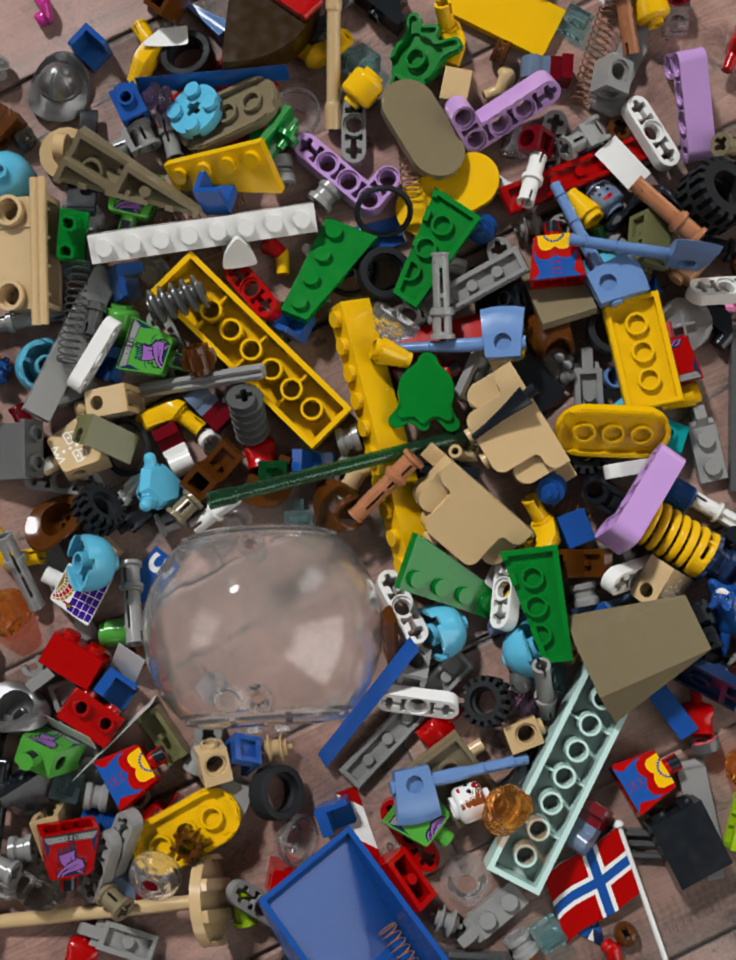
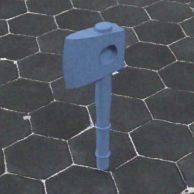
M560 181L553 182L550 188L569 223L568 226L571 227L574 234H586L589 236L581 223V218L578 217L567 196L568 193L565 192ZM580 247L592 270L586 274L585 281L599 308L609 305L611 308L617 307L624 300L650 290L645 273L633 255L622 253L604 263L597 249H583Z
M570 233L568 238V245L661 259L665 260L664 267L696 272L705 266H709L724 247L710 242L690 239H675L670 247L618 241V239L611 240L591 237L586 234Z
M495 306L480 309L482 337L456 338L444 341L398 342L396 344L413 354L485 351L487 361L521 359L522 349H526V335H523L525 307Z
M527 753L430 772L429 765L427 764L392 771V781L389 782V790L394 798L397 826L421 824L442 816L436 786L529 764Z

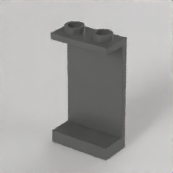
M22 418L20 422L0 424V481L44 478L43 421Z

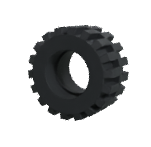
M715 156L706 159L681 178L680 183L677 185V199L683 210H687L690 213L689 217L701 228L705 226L708 229L705 234L719 236L736 225V165L732 161L728 162L723 157L718 159Z

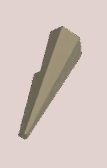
M85 125L77 131L67 154L62 158L52 178V181L60 184L63 182L75 185L79 189L102 192L106 196L146 206L150 204L165 208V211L189 214L193 218H197L202 210L198 203Z

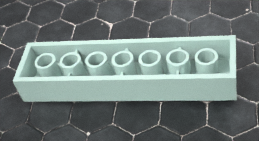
M581 662L557 710L556 716L553 718L543 738L545 743L539 746L527 771L515 807H509L483 860L487 870L538 896L627 717L625 715L616 723L614 722L601 701L583 662Z

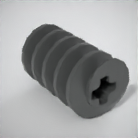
M193 274L190 275L189 285L180 278L179 288L177 289L171 282H168V292H165L160 285L157 286L156 296L149 289L146 290V303L155 326L157 324V317L162 323L167 322V313L175 320L178 319V310L185 316L189 315V306L195 312H199L200 302L207 309L210 308L203 283L198 281Z
M236 385L229 389L226 394L235 437L242 445H258L269 434V424L261 390L254 385Z

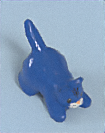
M711 578L708 580L711 601L708 607L713 609L717 618V623L714 626L721 642L725 646L719 649V656L723 659L729 651L730 637L736 633V582L733 585H725Z

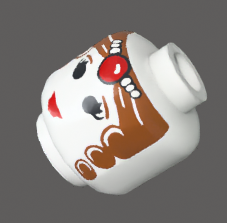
M476 781L453 788L451 797L448 798L449 807L454 819H460L464 824L487 817L489 814L488 805L493 804L488 788H481L480 784Z

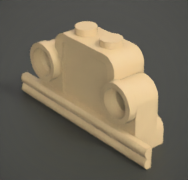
M45 176L29 177V196L16 197L11 194H5L0 197V308L10 312L31 313L32 326L49 325V313L62 312L61 260H56L60 201L47 195V177Z
M488 361L494 372L470 386L467 392V400L474 410L467 417L468 428L463 430L472 445L475 443L479 444L483 451L479 454V457L487 470L491 467L498 472H507L511 469L512 476L521 484H532L552 471L562 476L566 482L577 476L569 462L571 460L533 398L530 399L533 402L531 405L503 420L478 439H472V434L484 425L519 387L522 390L526 388L510 361Z
M433 442L421 453V456L433 468L426 476L419 478L414 483L412 496L423 509L420 517L421 523L426 529L423 535L433 545L439 542L446 548L443 551L456 561L460 560L466 565H473L481 558L488 564L496 565L503 562L500 551L515 549L528 538L536 536L529 526Z

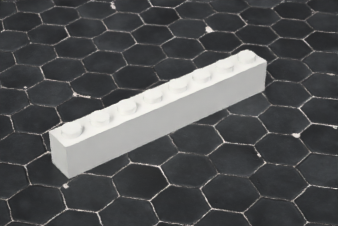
M307 202L90 233L87 235L92 264L228 245L235 236L240 237L245 242L313 233L318 232L314 203Z

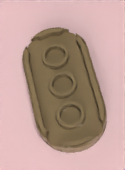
M253 76L218 92L223 102L220 106V110L223 113L218 125L203 137L198 134L192 136L194 139H186L179 135L180 141L191 152L200 153L220 148L263 128L273 120L280 108L281 95L275 84L269 79H264L262 76ZM197 108L193 113L197 114L199 109Z
M402 79L390 84L382 96L381 115L412 167L424 177L426 175L434 177L433 180H445L454 176L464 161L465 147L434 94L426 85L416 80Z

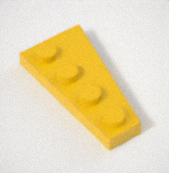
M263 137L167 160L163 165L174 188L177 190L193 191L200 171H206L214 186L234 185L237 192L282 193L285 189Z

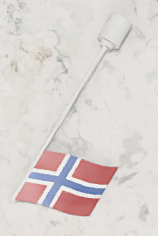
M616 820L613 823L614 828L598 840L585 856L577 853L560 862L551 870L546 880L566 943L568 944L584 928L615 913L636 895L640 894L662 960H668L622 827L624 822Z

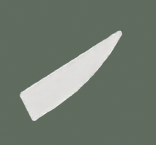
M156 695L111 739L106 748L153 704ZM102 748L97 753V755L81 770V772L72 781H74L105 749Z

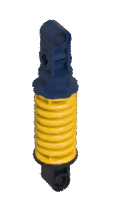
M590 474L582 482L584 499L610 516L615 514L627 494L626 490L609 480H605L599 474ZM592 483H599L603 486L602 492L597 495L590 494L587 488ZM662 502L637 544H644V548L648 551L654 549V555L657 557L663 555V560L666 562L672 561V565L676 568L682 566V571L694 581H699L705 576L708 579H716L725 585H733L736 582V551L724 547L725 536L721 533H711L708 527H701L698 521L691 520L690 516L682 515L680 510L673 509L670 504H663Z

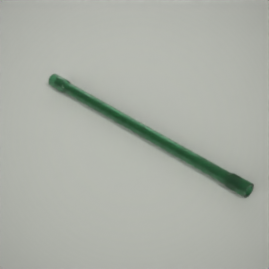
M467 428L239 486H229L206 492L207 503L210 510L252 497L396 461L404 454L403 450L405 448L410 449L415 455H419L431 442L439 449L450 447L453 444L458 445L470 442L463 431Z

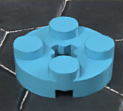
M192 81L184 87V90L167 108L166 114L170 118L171 126L179 135L186 139H194L192 136L200 134L203 137L218 125L223 113L220 110L221 103L223 104L220 95L211 86ZM197 108L199 109L197 114L193 113Z

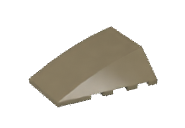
M686 595L567 615L576 648L601 701L615 723L712 649Z

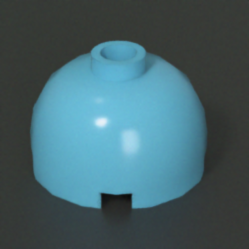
M9 150L0 151V197L5 194H11L16 197L29 196V177H36L33 167L17 153Z
M41 338L33 340L26 344L16 356L14 366L16 377L22 387L29 392L55 342L54 339Z
M94 534L74 535L67 550V557H72V567L66 566L72 589L79 592H91L107 586L114 577L115 571L119 568V557L115 554L109 541Z
M433 603L419 608L418 610L421 612L420 614L429 632L423 644L429 642L433 649L431 656L436 661L442 662L456 655L466 643L468 621L465 615L459 613L454 607L443 603Z
M526 620L517 624L512 631L507 632L502 644V660L504 665L514 673L534 679L532 662L537 659L539 666V657L541 655L530 630L529 623Z

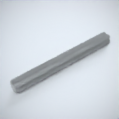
M263 363L215 370L208 375L196 378L184 375L141 383L139 390L141 397L148 398L262 380L267 376V372Z

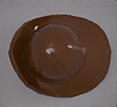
M69 494L53 497L32 510L25 524V538L32 550L38 552L48 551L59 542L69 541L74 535H79L82 532L84 525L76 523L78 517H73V509H70L72 500L77 495Z

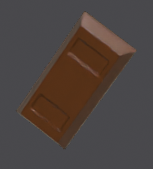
M390 605L381 611L383 653L387 664L390 663L399 651L398 621Z

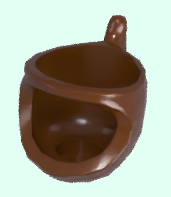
M534 310L525 317L523 335H526V343L540 359H543L553 348H562L570 354L575 353L570 322L543 330Z
M327 478L320 481L314 490L313 497L315 528L317 530L325 528L340 532L359 529L362 523L357 522L353 525H347L342 523L340 519L354 520L348 513V509L360 499L361 493L338 480Z

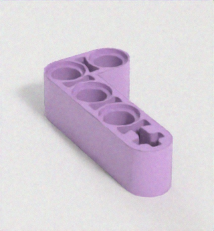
M698 47L666 54L664 57V71L668 80H674L682 158L685 163H691L715 157L710 149L715 130L706 50L704 47Z
M539 70L477 111H474L469 102L460 95L451 97L446 102L444 111L457 134L462 139L464 146L471 152H479L555 103L561 95V87L547 71ZM524 100L520 106L516 107L520 101ZM465 109L460 116H456L460 110ZM497 116H500L496 122L492 123ZM477 131L473 137L468 138L471 133Z
M302 133L296 137L299 141V144L294 148L296 160L317 179L325 178L330 181L343 195L341 199L353 209H355V204L362 193L369 188L382 185L380 181L383 178L390 177L395 181L392 186L397 188L400 186L399 171L393 166L386 165L381 167L368 181L314 135ZM311 147L312 153L308 150L302 152V148L309 149ZM324 163H331L335 166L329 172L321 170V166ZM347 180H351L356 184L350 190L344 189L341 185ZM391 191L372 193L367 198L375 199L377 204L371 208L362 204L360 215L365 218H375L394 198L396 193Z
M660 443L650 454L615 514L608 517L599 527L595 534V539L618 555L634 547L648 528L685 465L686 459L665 444Z

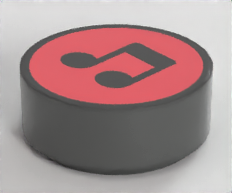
M717 734L707 737H695L690 741L693 753L698 756L712 754L721 747Z

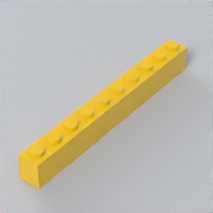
M370 298L341 301L330 308L328 312L329 323L334 330L336 338V350L341 357L343 365V376L348 383L351 395L350 403L355 410L358 421L357 429L363 440L364 455L370 467L372 486H374L386 474V467L393 465L404 454L403 450L405 448H410L404 426L393 428L388 423V418L395 411L398 403L388 366L375 364L374 360L369 359L371 345L376 337L380 338ZM416 471L406 480L407 484L405 486H397L379 504V513L385 523L386 539L391 546L394 558L393 565L397 574L400 571L412 532L425 538L423 533L426 529L420 520L423 509L412 496V487L418 480Z

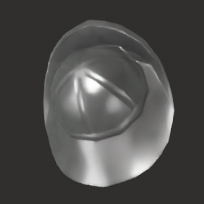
M58 51L48 55L41 62L31 80L28 94L30 109L44 120L54 122H68L80 116V111L84 110L88 105L91 91L90 77L85 65L76 55L68 51Z
M7 680L0 683V732H29L37 730L48 723L45 715L51 717V706L48 698L39 689L31 693L25 686V682L17 680Z

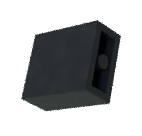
M692 794L679 796L674 800L673 805L667 807V809H655L649 813V818L643 820L673 882L682 890L733 863L702 800Z

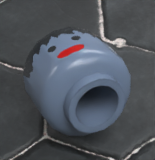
M609 180L594 181L584 191L587 197L601 206V211L604 215L600 222H609L610 217L614 213L624 208L625 198L623 193Z

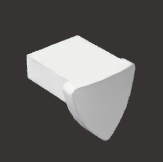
M235 236L228 245L221 246L224 269L243 268L257 264L250 243L245 242L240 237Z

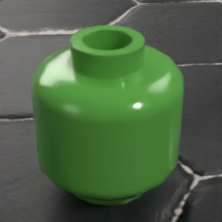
M111 303V308L106 309L107 314H104L103 320L110 315L123 323L122 330L114 344L124 345L133 317L140 319L139 311L133 309L134 305Z

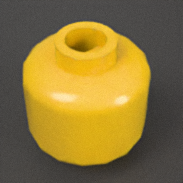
M633 0L636 24L639 27L647 26L648 30L662 26L665 23L664 18L671 11L668 0Z
M367 65L365 68L356 67L342 84L343 91L346 93L343 99L354 109H357L359 105L364 109H369L383 92V86L381 85L383 79Z

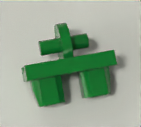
M284 104L281 109L279 108L276 116L268 123L269 125L265 130L259 129L249 135L250 140L263 137L273 159L279 151L283 152L286 146L296 148L299 144L298 139L294 135L299 130L297 126L300 123L293 115L292 107Z
M60 208L56 260L69 262L70 260L78 259L86 261L90 212ZM72 261V262H74V263H80V264H85V263H86V262H82V261Z

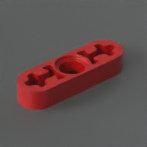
M250 266L224 269V276L256 315L267 322L275 321L281 316V301ZM238 269L245 276L243 280L237 277L236 271ZM258 284L257 293L253 296H248L250 286ZM263 300L267 301L271 307L268 312L267 308L261 303Z
M393 797L386 798L381 804L380 815L382 820L388 813L387 806L390 804L391 806L394 805ZM389 828L401 846L406 847L421 871L431 872L438 867L440 855L433 842L427 847L422 846L427 854L434 853L432 855L433 861L431 863H428V861L421 862L422 854L416 848L419 844L404 840L401 834Z

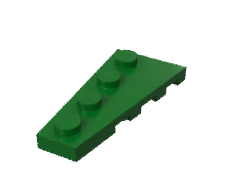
M436 187L393 291V295L416 311L433 289L431 253L449 252L450 265L481 222L479 215ZM439 269V271H440V278H441V276H442V270Z
M326 217L280 309L282 315L308 324L327 302L329 295L337 286L339 287L344 282L347 274L362 261L365 253L374 247L378 237Z
M412 532L394 587L490 619L492 589L485 584V581L425 538Z
M558 544L500 551L499 553L507 568L509 578L515 588L541 657L548 659L550 663L573 661Z

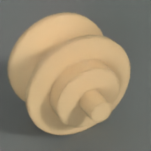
M282 733L279 734L278 739L273 740L267 734V740H264L263 746H261V752H264V757L268 758L269 763L272 762L273 757L278 756L284 762V756H288V750L293 749V744H287V739L283 738Z

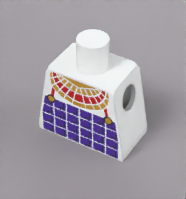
M48 566L40 581L55 588L50 600L83 624L89 626L114 577L102 589L91 592H79L72 589L67 576V568L62 573Z

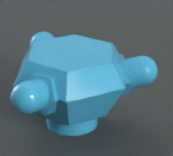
M148 452L143 457L144 465L140 471L136 490L137 498L140 501L139 508L144 512H148L151 509L158 511L172 507L183 496L182 492L185 490V488L180 486V479L166 465L159 464L154 453Z

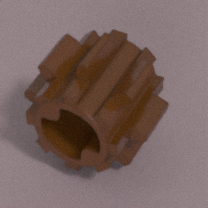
M199 342L183 348V355L180 361L184 372L189 371L191 378L205 376L215 371L216 354L213 347H208L207 342Z
M187 824L184 827V833L176 831L173 834L176 843L170 846V850L178 854L177 862L181 859H186V862L191 865L194 861V856L196 858L197 856L200 858L204 856L205 852L202 846L207 844L208 839L201 837L200 832L202 828H198L196 831L191 830V827ZM186 839H190L195 843L192 850L184 847L183 843Z

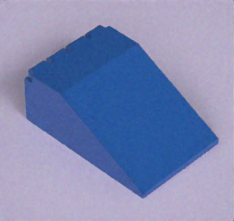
M350 825L257 901L288 960H395L405 952L409 945L397 949L392 954L390 952L396 949L405 938L399 939L386 947L400 934V931L396 932L382 941L396 925L386 933L378 935L382 929L393 922L397 924V928L393 932L397 930L402 931L398 938L406 937L402 945L408 943L410 948L407 951H415L412 958L419 957V960H449ZM413 951L404 954L398 960H408Z

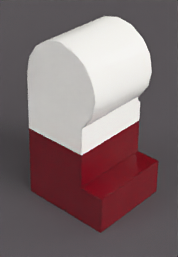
M172 421L152 431L151 433L173 473L178 478L188 474L195 466L196 461L179 424Z

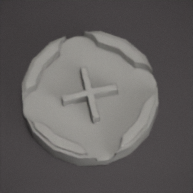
M685 296L668 301L662 307L665 322L671 321L674 337L687 335L692 350L700 348L709 339L712 331V316L707 306L692 304Z

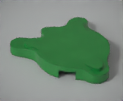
M410 13L406 18L405 33L396 43L390 56L392 61L390 84L402 79H411L424 85H429L441 73L445 62L463 50L462 41L458 37L439 40L442 29L438 24L425 25L418 13Z
M425 352L401 376L397 388L398 404L395 411L389 416L388 423L393 428H400L410 423L419 430L425 431L429 428L430 421L435 419L447 432H454L460 427V422L452 408L454 398L452 378L438 363L434 354Z

